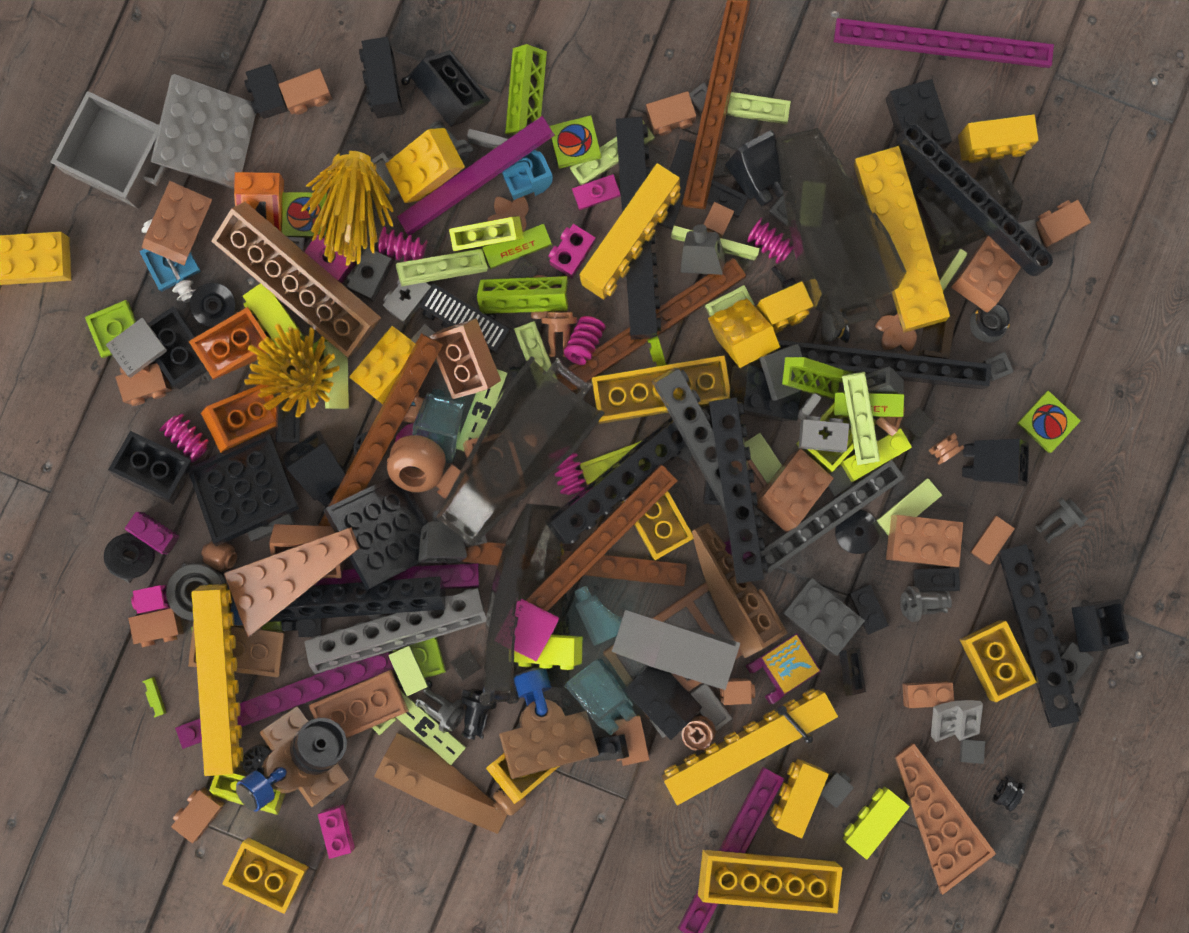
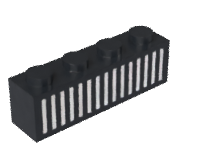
M435 284L431 286L420 304V308L423 310L422 315L432 321L435 318L442 322L441 326L443 328L477 318L490 353L497 355L510 334V329Z

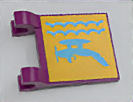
M797 633L746 665L749 673H755L763 668L776 688L765 696L769 704H774L784 695L821 672Z

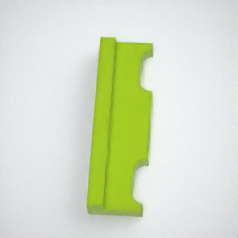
M658 336L647 339L648 343L651 344L649 350L652 361L656 362V367L666 365Z
M155 677L142 681L147 688L145 693L149 705L153 707L155 712L154 718L166 714Z

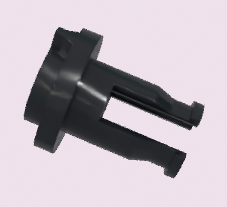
M463 689L461 702L467 705L462 736L475 740L477 735L483 739V730L487 723L489 709H495L498 701L488 691Z

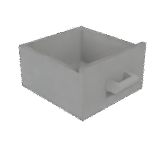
M89 91L86 92L51 160V163L63 173L138 209L151 184L158 186L167 168L151 162L159 124L157 125Z
M625 610L612 652L648 666L726 690L740 643L696 628L688 631Z

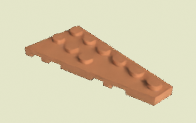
M352 527L224 573L247 637L254 634L259 628L359 549Z
M911 743L899 752L895 759L940 893L943 895L996 853L915 744Z

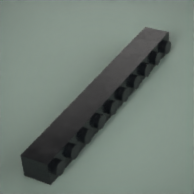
M642 117L616 119L622 213L650 174V167H646L645 159H649V145L644 146V138L648 137L647 124H643ZM655 233L649 242L645 240L641 246L643 250L636 260L632 259L628 265L630 269L626 274L631 340L653 338L657 336V331H662L661 318H656V310L660 309L659 296H655L654 288H658V274H653V266H657L656 252L652 253L651 245L655 244Z
M778 340L780 348L772 351L775 352L790 345L799 344L802 357L851 373L865 372L866 375L890 366L904 381L974 389H985L990 386L992 364L785 340Z

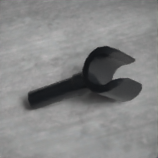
M776 266L771 268L780 279L783 290L797 284L794 278L786 280L785 276Z

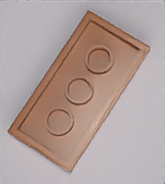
M392 670L309 705L314 719L321 717L333 720L344 730L346 738L409 711Z

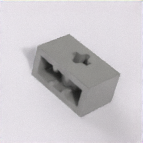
M398 280L397 288L393 292L389 291L384 297L383 301L385 303L383 307L406 325L420 308L421 302L431 288L426 282L401 287L400 280ZM402 294H409L411 298L403 300Z
M807 416V420L801 421L798 448L841 453L847 451L849 424L843 423V419L830 418L829 422L820 421L821 417ZM823 428L826 433H829V436L824 439L822 435H819Z

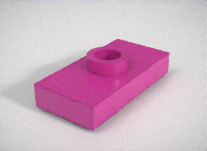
M614 174L572 188L579 211L621 196Z

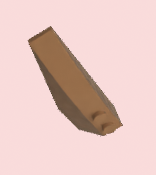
M707 523L693 530L692 534L697 555L709 591L727 629L734 640L740 643L739 650L744 658L764 649L788 634L762 589L757 590L751 581L736 582L733 556L727 553L725 550L726 545L712 527Z
M399 733L393 739L374 776L432 806L496 834L499 833L507 816L505 812L501 815L493 806L494 800L487 794H484L473 782L463 776L459 770L450 765L435 751Z

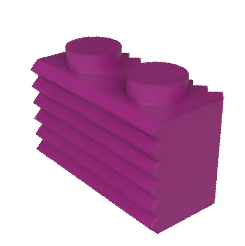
M135 512L125 527L126 531L161 554H169L179 539V535L169 530L168 527L161 525V522H157L150 515H146L145 512Z

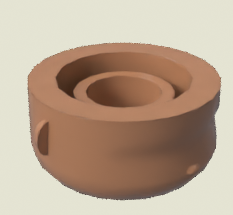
M418 435L405 436L397 440L391 448L390 456L387 459L388 475L397 486L406 491H428L433 489L442 478L446 462L445 454L436 442L427 437Z

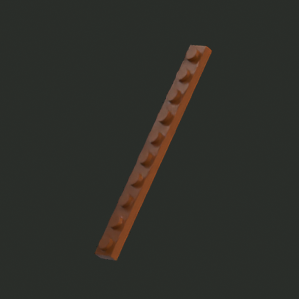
M727 0L683 199V206L687 208L706 209L751 3L750 0Z
M735 258L725 263L722 275L708 274L660 306V309L656 310V318H661L662 331H657V336L745 279L746 274ZM629 327L591 353L592 358L586 360L585 365L574 363L556 375L558 382L553 383V386L562 399L591 381L592 377L599 376L647 344L648 341L647 339L631 340Z
M421 333L329 506L366 489L443 346L441 342ZM325 514L318 526H331Z
M660 464L525 601L548 611L678 480ZM507 618L500 624L501 628L503 627Z
M487 542L466 547L467 558L462 562L553 572L572 551ZM603 555L584 575L684 586L687 564Z

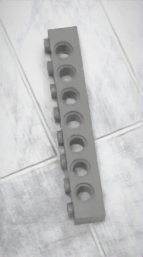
M478 588L474 590L468 589L461 594L445 596L444 610L403 612L389 616H380L376 620L366 623L360 622L346 629H337L327 635L314 636L304 642L309 666L315 674L484 623L488 619ZM465 607L462 611L457 612L459 608ZM443 614L440 618H435L437 615ZM422 620L419 624L414 625L416 621ZM400 627L397 631L392 632L394 628ZM378 634L375 638H371L372 635ZM356 640L354 644L349 645L352 641ZM331 647H335L332 651L327 652Z

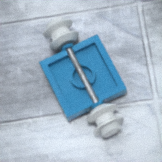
M152 219L144 223V227L141 230L143 233H147ZM143 249L139 251L158 289L162 292L175 285L172 291L179 293L180 296L177 298V301H183V303L190 302L195 290L191 289L193 281L185 279L201 272L192 253L190 252L184 266L149 250Z

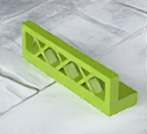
M528 44L513 48L505 131L507 135L514 136L524 129L529 117L532 122L541 117L547 51ZM533 54L539 56L537 66H535L532 60ZM531 75H534L537 80L535 88L530 82ZM530 96H532L533 100L535 101V106L533 109L530 107L528 103Z
M567 276L480 280L477 293L480 312L490 314L568 311L566 294L568 278ZM553 285H561V288L550 287ZM511 286L517 287L514 290H507ZM531 286H539L536 289H529ZM485 287H495L492 291H485Z
M785 357L782 385L835 399V392L839 390V382H843L842 375L853 373L805 357ZM792 369H793L795 378L791 381ZM805 374L807 379L809 380L807 383H805L803 379ZM817 379L819 380V383H820V385H819L818 387H817V384H816V380H817ZM831 381V389L829 390L828 384Z

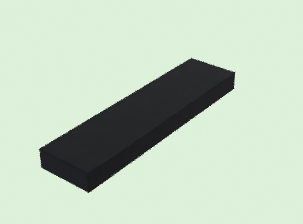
M681 139L679 141L669 171L680 178L681 189L679 193L681 195L675 205L670 204L666 210L668 214L662 223L658 222L657 225L673 230L686 190L695 144Z

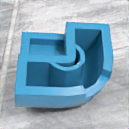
M533 150L501 172L513 200L533 192L537 196L549 188L553 181V176L545 157L540 151L537 152L536 150Z

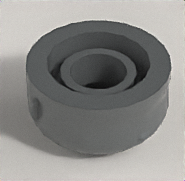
M184 562L182 567L169 579L166 596L171 609L178 616L194 621L192 598L187 593L189 583L199 581L204 585L226 584V580L219 571L205 563L195 562L186 564Z

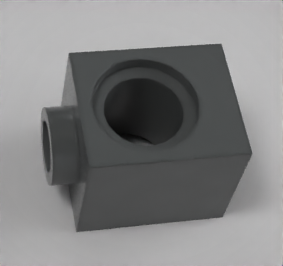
M833 770L827 777L821 795L837 808L854 789L849 784L852 779L842 771L838 774Z

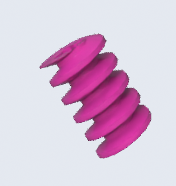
M761 217L748 234L747 242L751 243L756 240L754 247L758 248L763 245L761 253L764 254L770 251L768 258L772 259L777 256L775 263L779 264L787 258L797 243L789 246L790 238L782 241L783 233L775 236L777 228L774 227L768 230L769 222L761 225Z
M384 226L378 242L379 253L384 255L387 252L389 258L395 255L399 261L404 257V262L423 259L427 240L423 245H420L419 237H417L415 242H412V235L409 234L405 240L403 239V232H400L396 237L394 229L387 234L386 227Z
M581 317L574 328V332L571 334L567 347L564 349L565 357L575 364L585 365L586 360L592 358L591 353L595 352V346L599 344L598 339L602 337V332L606 329L605 324L594 317Z
M182 413L173 416L164 423L160 431H165V437H171V443L177 444L179 451L184 450L183 455L185 457L190 456L191 463H193L207 451L206 445L209 440L200 441L203 434L198 433L194 435L196 427L188 429L190 420L182 422L181 420L184 417Z
M575 446L556 451L549 457L550 460H557L552 465V468L560 469L555 473V477H562L557 482L558 486H565L560 490V494L571 495L581 492L585 488L581 487V485L586 480L578 478L583 473V470H576V467L581 463L573 462L578 453L570 452Z

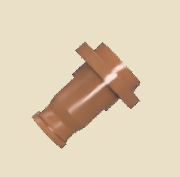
M548 311L547 316L541 317L542 323L548 324V343L550 346L548 356H556V332H563V357H565L564 349L571 339L570 324L577 323V317L572 316L571 311Z

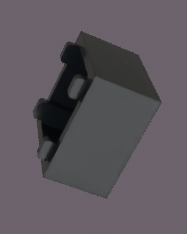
M1121 599L1096 601L1071 608L1080 652L1104 651L1129 643V634L1126 630L1123 615L1124 608L1123 604H1121Z

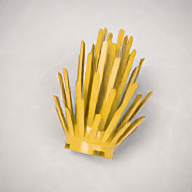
M349 151V154L341 156L338 153L333 158L332 165L320 172V175L306 185V187H310L316 183L312 187V191L315 190L311 194L312 197L301 210V212L305 211L310 205L309 214L313 213L330 188L327 199L311 228V232L314 233L313 242L316 240L321 227L319 240L321 241L328 223L324 239V245H326L324 255L328 257L329 263H332L335 252L346 257L347 266L357 261V264L360 263L361 245L363 249L367 248V221L370 250L374 253V243L378 242L373 216L372 197L382 226H385L381 211L383 209L389 225L393 227V222L387 210L388 208L393 212V208L385 193L390 194L389 191L391 190L376 172L377 166L371 162V157L359 151Z
M276 324L275 328L281 338L277 337L274 340L280 348L269 337H266L258 344L268 354L249 345L248 350L258 355L257 360L259 364L251 363L250 369L252 372L259 374H249V379H245L244 382L246 385H270L260 389L261 393H258L260 398L280 393L263 404L266 410L273 409L289 398L282 407V410L290 411L295 402L299 400L295 417H300L306 410L307 399L311 408H314L316 406L315 403L319 401L317 394L325 402H329L330 398L323 391L329 393L331 391L330 387L333 386L334 382L325 381L324 379L331 378L334 372L340 370V367L338 365L323 370L335 359L334 353L332 355L328 353L319 361L325 349V338L321 336L313 354L315 332L313 328L310 327L309 336H305L304 342L301 340L298 329L288 327L289 332L284 333L281 325Z

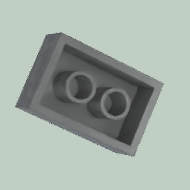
M808 578L781 611L785 617L835 656L841 652L865 622V620L813 578Z

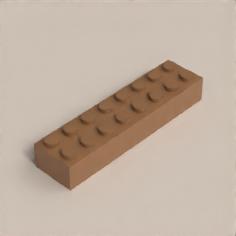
M246 202L231 208L212 239V242L346 357L351 356L361 348L381 320L378 314Z

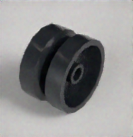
M320 717L310 720L301 727L291 741L290 754L292 761L298 769L307 774L319 775L328 772L342 759L346 752L347 739L345 732L338 723L331 719Z

